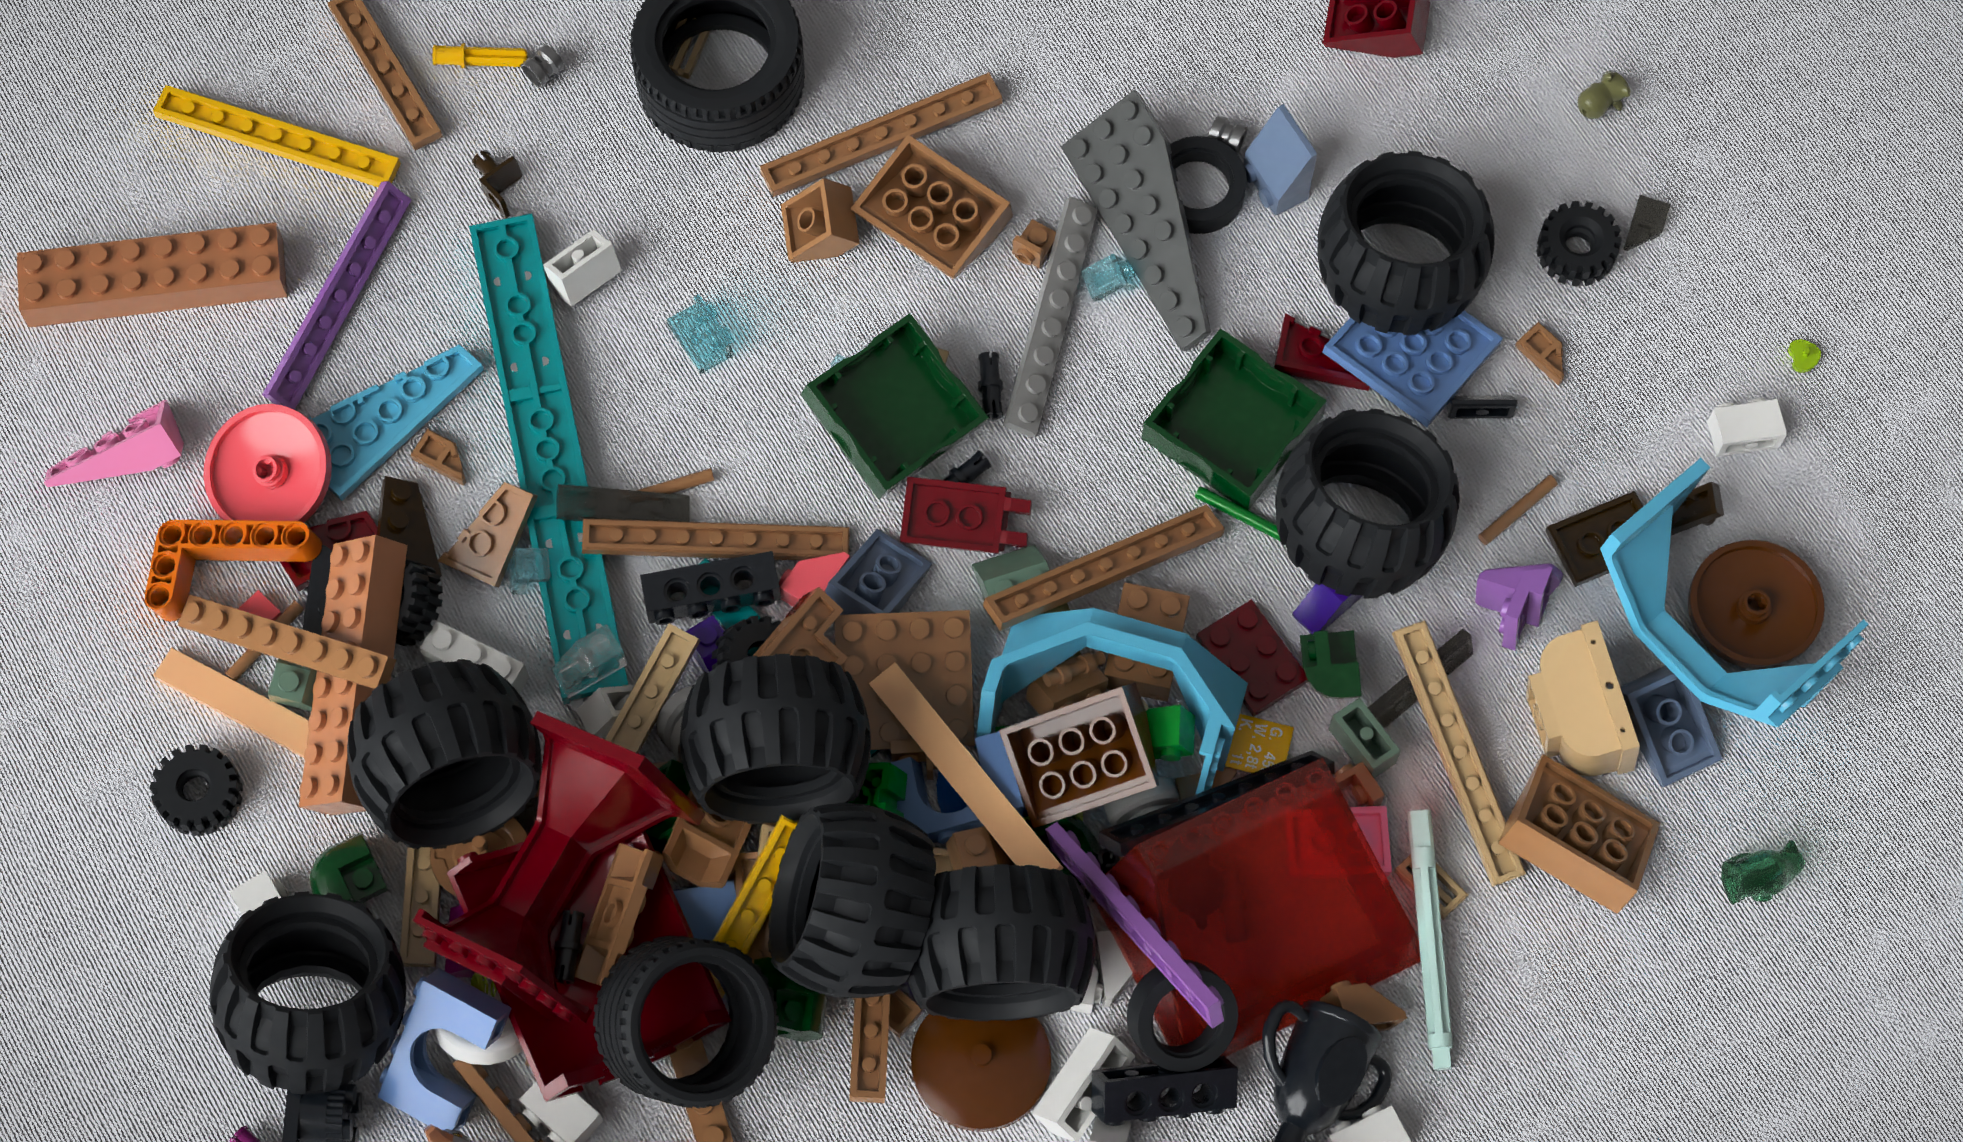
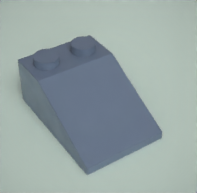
M1284 104L1275 110L1246 150L1243 164L1246 170L1247 181L1254 183L1258 189V195L1262 204L1266 208L1270 207L1275 216L1308 200L1317 152Z
M876 529L829 581L825 593L843 609L840 615L899 613L933 563L881 530Z
M1666 666L1620 687L1640 745V750L1661 787L1670 785L1723 760L1700 700Z

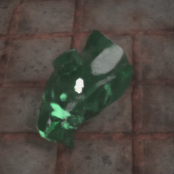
M1789 840L1784 849L1778 852L1763 849L1753 853H1741L1732 856L1723 862L1721 872L1722 884L1731 905H1734L1752 896V899L1760 902L1771 900L1773 895L1784 890L1794 877L1802 872L1805 860L1793 840Z

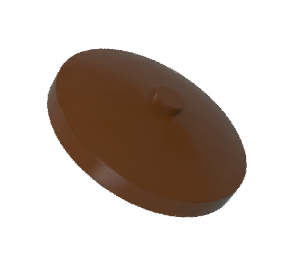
M1743 540L1717 549L1702 562L1692 579L1688 592L1689 616L1700 640L1721 659L1748 669L1777 668L1796 660L1814 642L1824 619V597L1821 586L1813 571L1793 552L1766 541Z
M928 1014L920 1024L913 1041L911 1071L919 1096L938 1118L963 1130L977 1132L994 1131L1018 1122L1038 1104L1046 1090L1050 1077L1051 1049L1042 1024L1034 1017L1012 1021H974L948 1019L944 1016Z

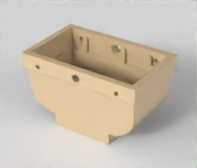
M1598 620L1582 624L1580 630L1558 636L1550 641L1542 652L1539 673L1528 676L1526 698L1544 754L1547 757L1559 755L1568 769L1582 776H1598L1615 771L1620 775L1634 771L1640 745ZM1608 683L1613 685L1612 689H1608Z

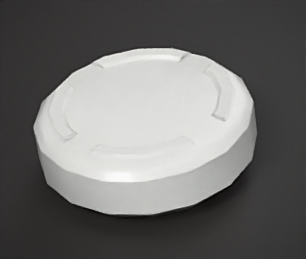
M488 983V995L492 997L490 991L491 983ZM496 991V995L493 998L502 1002L498 991ZM509 1017L501 1037L486 1050L451 1031L435 1029V1036L440 1047L453 1058L469 1064L492 1065L508 1061L523 1051Z

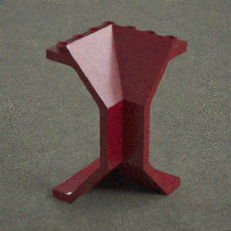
M537 711L530 723L543 734L545 745L537 818L533 828L488 901L447 924H442L420 908L413 922L424 929L421 935L427 940L423 947L503 985L549 1021L553 1022L557 1015L568 1022L574 1017L586 1023L593 1010L560 994L557 989L550 941L552 929L597 855L670 817H679L699 826L706 813L645 756Z

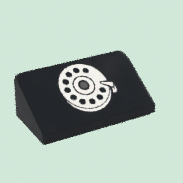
M1509 395L1454 396L1447 404V415L1450 419L1512 418L1518 403L1516 398Z

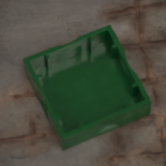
M911 313L873 338L862 351L841 360L808 383L800 394L878 499L884 497L905 482L907 477H912L975 432L989 418L963 382L947 368L938 349Z
M1220 328L1193 361L1189 372L1183 380L1166 394L1144 421L1141 439L1235 504L1249 510L1283 468L1296 445L1322 419L1327 400L1292 376L1271 367L1258 353Z

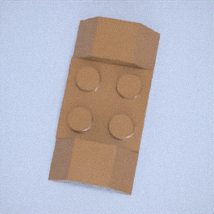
M690 789L687 797L706 815L699 826L677 817L662 856H664V861L671 872L699 887L723 888L752 824L736 820L729 821L721 819L720 816L714 813H707L701 804L697 802Z
M619 843L588 929L582 953H580L576 963L575 978L602 986L601 983L604 977L607 978L610 974V968L613 965L615 966L618 959L624 955L626 948L633 941V928L637 916L645 907L647 889L653 890L664 856L649 849H644L643 851Z

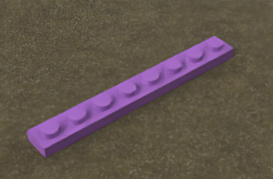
M389 181L381 182L266 386L262 395L272 403L295 410L412 199Z
M1057 822L1046 828L1051 851L1212 1029L1222 1023L1224 1018L1221 1005L1224 1002L1216 988L1213 986L1207 987L1203 983L1202 976L1194 964H1186L1182 960L1177 946L1171 940L1166 942L1161 937L1156 923L1150 917L1145 919L1141 915L1136 901L1130 895L1125 897L1120 892V887L1115 878L1110 873L1105 875L1100 870V865L1091 852L1085 853L1081 849L1080 842L1072 831L1066 832Z

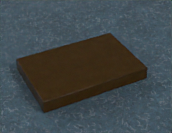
M1635 491L1546 527L1545 532L1574 587L1609 573L1600 548L1617 528L1643 507Z

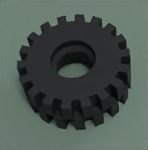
M1572 201L1570 208L1564 203L1559 206L1558 211L1553 209L1549 213L1548 219H1545L1540 231L1536 252L1537 257L1542 256L1540 260L1542 268L1549 266L1547 274L1553 278L1557 274L1560 276L1558 282L1565 284L1566 279L1572 280L1571 286L1578 287L1580 281H1584L1585 286L1592 285L1594 278L1599 282L1604 278L1605 273L1609 274L1619 253L1622 237H1618L1621 231L1619 225L1612 226L1615 218L1611 214L1607 217L1603 215L1605 212L1603 207L1599 206L1597 210L1592 209L1593 203L1586 201L1585 206L1581 207L1579 201ZM1570 237L1583 238L1590 244V251L1584 254L1575 253L1567 247L1566 241Z
M406 559L395 642V644L402 646L416 645V640L421 642L425 638L424 632L430 633L433 629L431 625L432 620L437 621L439 616L436 613L437 607H442L443 601L438 598L439 594L443 593V586L437 585L441 579L439 575L435 574L436 570L428 565Z
M757 615L751 616L746 620L743 619L727 628L723 632L724 635L719 637L715 643L718 648L712 651L711 658L717 659V663L712 665V670L726 662L732 663L743 660V658L747 657V653L751 648L761 647L781 621L778 620L771 623L772 617L764 616L758 619Z
M192 744L185 745L186 752L181 753L178 748L171 751L174 758L169 761L164 757L160 761L163 769L158 770L155 768L153 777L156 779V782L150 783V790L154 794L151 798L157 811L173 829L176 827L180 833L186 835L188 831H191L194 836H202L201 830L206 829L208 834L216 832L215 825L220 823L222 828L229 824L225 819L228 815L233 818L236 816L238 811L235 805H241L243 798L239 791H243V786L239 780L240 776L226 755L223 756L218 749L213 748L210 751L207 745L200 744L199 750H196ZM196 777L206 779L209 783V791L203 798L191 801L184 797L183 788L189 780Z

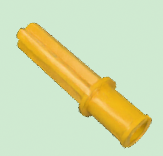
M462 43L461 46L433 45L432 57L433 65H461V68H465L466 65L521 67V64L527 60L528 55L527 50L524 48L466 47V44Z

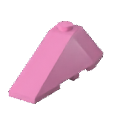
M165 399L129 418L130 424L121 432L112 433L111 430L108 431L95 443L92 450L89 451L87 447L81 448L47 469L44 479L45 485L53 487L152 471L160 466L167 468L175 464L180 459L184 443L167 400Z

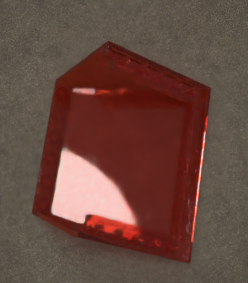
M1324 758L1316 760L1136 845L1105 874L1110 873L1115 878L1120 887V892L1125 897L1130 895L1136 901L1140 913L1145 919L1150 917L1156 923L1161 937L1166 942L1171 940L1177 946L1182 960H1192L1207 966L1231 988L1237 1001L1238 1023L1232 1041L1220 1056L1228 1057L1262 1040V1030L1271 1008L1279 1001L1288 999L1296 1001L1300 1005L1308 1000L1320 1001V998L1331 991L1330 987L1336 983L1350 981L1351 985L1366 983L1371 987L1420 963L1419 938ZM1092 896L1106 926L1112 933L1128 963L1136 984H1138L1156 966ZM1177 989L1170 991L1162 998L1154 1013V1019L1169 1046H1180L1195 1040L1208 1025ZM1286 1013L1279 1024L1277 1032L1295 1024L1298 1018L1292 1013Z

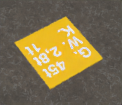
M1239 714L1225 766L1254 773L1285 761L1294 727Z

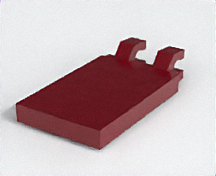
M907 477L900 543L999 554V551H1004L1005 545L1027 548L1028 533L1007 531L1009 513L1031 516L1032 502L1026 499L1011 498V492H1006V487Z

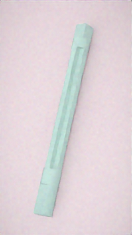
M1428 809L1413 810L1407 812L1428 1049L1432 1050L1434 1071L1452 1070L1450 1049L1453 1048L1432 816L1431 810Z

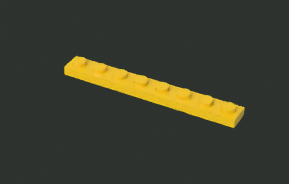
M165 85L153 109V113L157 118L379 187L381 182L389 181L392 184L401 165L397 157Z

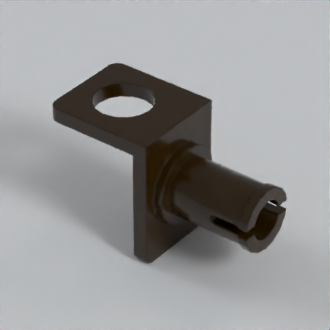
M480 151L485 160L476 154L472 163L484 175L479 179L487 200L505 218H508L510 213L503 197L499 193L522 178L518 162L514 156H511L499 164L488 151Z

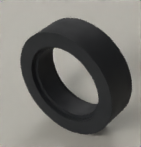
M1204 136L1186 137L1171 143L1172 153L1170 157L1174 169L1188 162H1205L1218 168L1227 179L1229 191L1225 198L1212 207L1195 209L1183 205L1189 233L1206 234L1227 226L1241 210L1246 190V170L1238 154L1225 143Z
M1184 959L1183 961L1186 964H1194L1202 976L1203 983L1207 987H1215L1224 1002L1221 1005L1224 1018L1222 1023L1213 1029L1207 1025L1200 1036L1184 1045L1169 1046L1160 1043L1153 1029L1154 1013L1162 998L1176 988L1157 967L1149 971L1136 985L1127 1008L1128 1030L1135 1044L1155 1064L1175 1072L1194 1071L1215 1061L1229 1046L1238 1023L1237 1001L1228 984L1207 966L1196 961Z

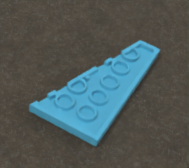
M459 344L424 361V365L408 373L403 371L393 376V380L379 387L376 384L330 406V410L314 418L309 416L308 418L323 433L330 449L332 470L328 489L343 501L484 370L483 365Z

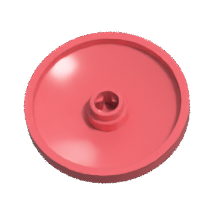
M262 404L249 407L231 417L216 433L208 448L204 464V484L208 499L215 512L223 520L300 521L304 523L316 512L327 493L332 470L330 449L319 427L301 412L277 404Z

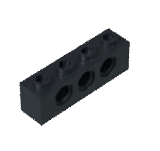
M773 551L640 575L649 624L667 625L673 623L678 618L700 619L706 617L711 612L733 613L739 611L744 606L755 605L757 607L772 605L777 600H781ZM742 580H748L753 583L747 589H740L736 586ZM709 586H716L720 589L714 595L703 593L704 589ZM676 592L686 594V597L680 601L670 599L671 595Z
M1219 1056L1209 1065L1189 1072L1170 1071L1155 1063L1092 1070L1091 1111L1103 1123L1111 1126L1123 1125L1125 1121L1137 1119L1143 1122H1153L1158 1120V1117L1163 1116L1187 1118L1191 1116V1113L1197 1112L1220 1114L1224 1112V1109L1237 1108L1238 1067L1225 1056ZM1202 1084L1200 1090L1193 1094L1195 1088ZM1166 1088H1169L1167 1094L1163 1097H1160L1161 1093ZM1136 1091L1135 1096L1127 1101L1128 1096Z

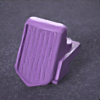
M1537 564L1486 569L1479 574L1475 602L1481 607L1500 612V617H1503L1499 627V633L1503 634L1502 647L1515 651L1525 623L1539 627L1549 601V596L1559 586L1563 577L1562 571L1555 565Z

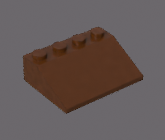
M1136 682L999 730L1033 829L1159 786L1148 718Z

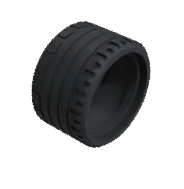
M685 936L653 938L652 942L644 941L640 945L628 950L629 954L626 956L622 955L615 966L613 965L610 968L608 977H604L601 983V990H598L596 996L598 998L597 1005H594L593 1011L595 1012L593 1026L596 1029L594 1037L598 1044L597 1048L599 1054L603 1055V1062L609 1068L611 1074L616 1078H620V1083L635 1093L686 1108H692L693 1106L696 1108L713 1107L719 1105L721 1101L728 1102L736 1095L742 1094L744 1089L750 1087L757 1076L760 1077L763 1067L770 1060L771 1051H774L776 1045L774 1041L778 1035V1030H776L777 1023H779V1015H776L777 1001H774L773 988L769 987V980L762 973L759 965L752 963V958L741 952V950L736 947H729V944ZM697 962L707 968L719 980L726 994L729 1016L732 1021L729 1022L725 1041L719 1052L705 1067L685 1077L669 1078L656 1068L644 1049L641 1036V1015L645 1000L650 991L666 973L678 966Z

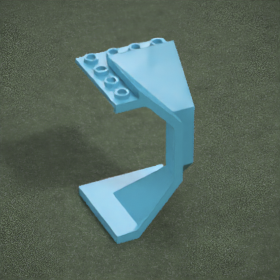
M1700 458L1608 537L1600 550L1633 633L1701 702L1778 728L1800 707H1806L1844 668L1840 662L1864 639L1860 633L1869 624L1865 620L1861 621L1816 663L1727 673L1665 611L1672 516L1710 469V466Z
M1097 608L1039 614L1011 626L1001 656L991 659L982 687L976 738L994 733L1006 699L1083 648L1088 647L1173 672L1189 711L1195 715V726L1202 740L1199 754L1204 755L1205 760L1196 794L1212 788L1216 771H1224L1248 685L1244 679L1186 633Z

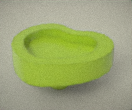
M1797 339L1792 341L1788 347V353L1793 359L1792 367L1796 372H1809L1815 368L1820 360V349L1810 341Z

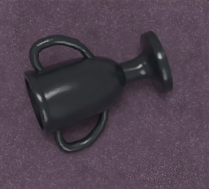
M1285 999L1277 1002L1271 1008L1262 1030L1264 1060L1275 1080L1274 1106L1281 1122L1272 1142H1305L1308 1135L1327 1129L1336 1120L1350 1121L1362 1119L1364 1112L1382 1104L1391 1086L1392 1073L1386 1060L1375 1055L1376 1050L1381 1046L1383 1038L1377 1028L1356 1014L1323 1001L1308 1000L1300 1005L1296 1001ZM1286 1013H1292L1298 1019L1279 1065L1276 1055V1032L1283 1016ZM1369 1066H1373L1378 1071V1080L1370 1097L1357 1107L1345 1110L1361 1085Z

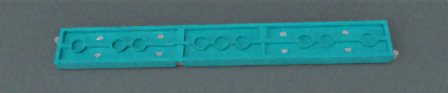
M518 211L515 217L472 225L469 228L520 488L538 496L527 520L561 698L563 704H571L574 713L579 716L576 710L584 703L583 698L590 697L598 688L626 686L629 683L602 554H582L583 519H595L533 214L525 215L522 211Z

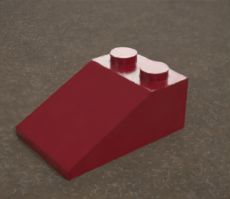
M1330 0L1323 45L1329 48L1392 58L1421 55L1424 51L1431 3L1429 0Z

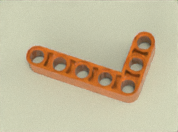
M169 520L163 523L157 532L145 590V603L163 620L169 622L176 621L181 617L189 596L196 560L307 562L315 559L320 554L322 542L305 523L300 521Z

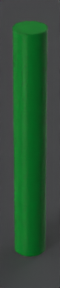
M1202 486L1197 490L1195 494L1196 499L1281 542L1276 524Z

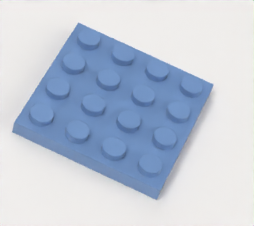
M1463 311L1454 319L1452 318L1447 324L1436 330L1430 331V329L1420 331L1416 335H1403V333L1390 331L1382 333L1375 331V327L1363 322L1359 324L1350 318L1324 346L1322 353L1427 428L1447 406L1450 399L1454 398L1498 348L1503 338L1466 311Z

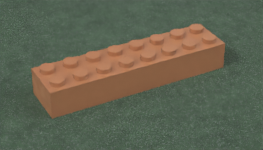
M276 222L17 253L19 312L29 328L287 297L284 241Z
M378 535L333 544V550L330 555L329 581L326 587L325 611L321 622L322 636L394 658L408 545ZM319 671L316 672V680L313 685L312 710L308 721L307 748L304 753L303 778L299 789V808L328 815L366 811L352 783L348 764L347 742L350 721H354L356 708L361 702H365L374 689Z

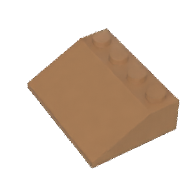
M910 135L904 138L851 207V211L953 280L995 241L1013 217L1009 201Z
M1542 754L1505 824L1498 844L1618 914L1639 889L1661 823Z

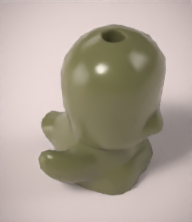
M1606 71L1600 83H1593L1580 93L1577 102L1579 111L1589 119H1599L1602 117L1611 104L1616 110L1621 111L1623 107L1621 99L1630 96V88L1620 74Z

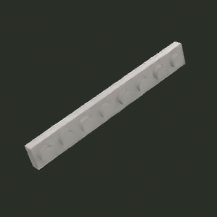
M1071 196L1065 200L1003 424V426L1030 438L1038 433L1098 212L1097 208Z

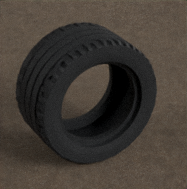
M646 0L642 3L641 10L637 12L636 19L633 21L630 39L636 87L646 115L649 119H652L654 126L658 127L662 133L667 134L671 140L700 151L733 152L762 143L768 137L775 135L789 121V118L793 116L795 108L800 103L799 99L802 98L805 71L801 26L796 16V11L791 6L789 0ZM687 18V22L676 29L678 22ZM712 30H732L743 33L756 40L768 53L762 68L752 78L735 87L720 90L698 88L686 83L675 75L670 69L669 64L675 52L686 40L702 32Z

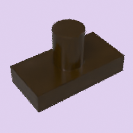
M1709 482L1692 490L1672 516L1671 536L1700 524L1711 525L1716 518L1724 515L1719 484Z

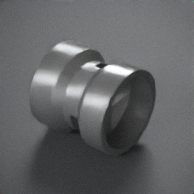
M546 44L536 51L534 58H528L521 64V69L526 77L536 87L541 89L549 82L550 76L553 74L558 75L565 68L561 57Z
M1218 115L1213 122L1208 137L1225 143L1238 154L1245 140L1248 127L1240 123L1236 125L1231 124L1228 118Z

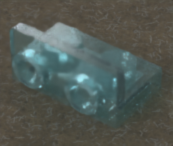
M697 294L693 297L694 305L666 319L669 329L700 375L733 357L732 343L735 341L727 326L721 327L717 322L718 314L710 301L704 302L700 294Z

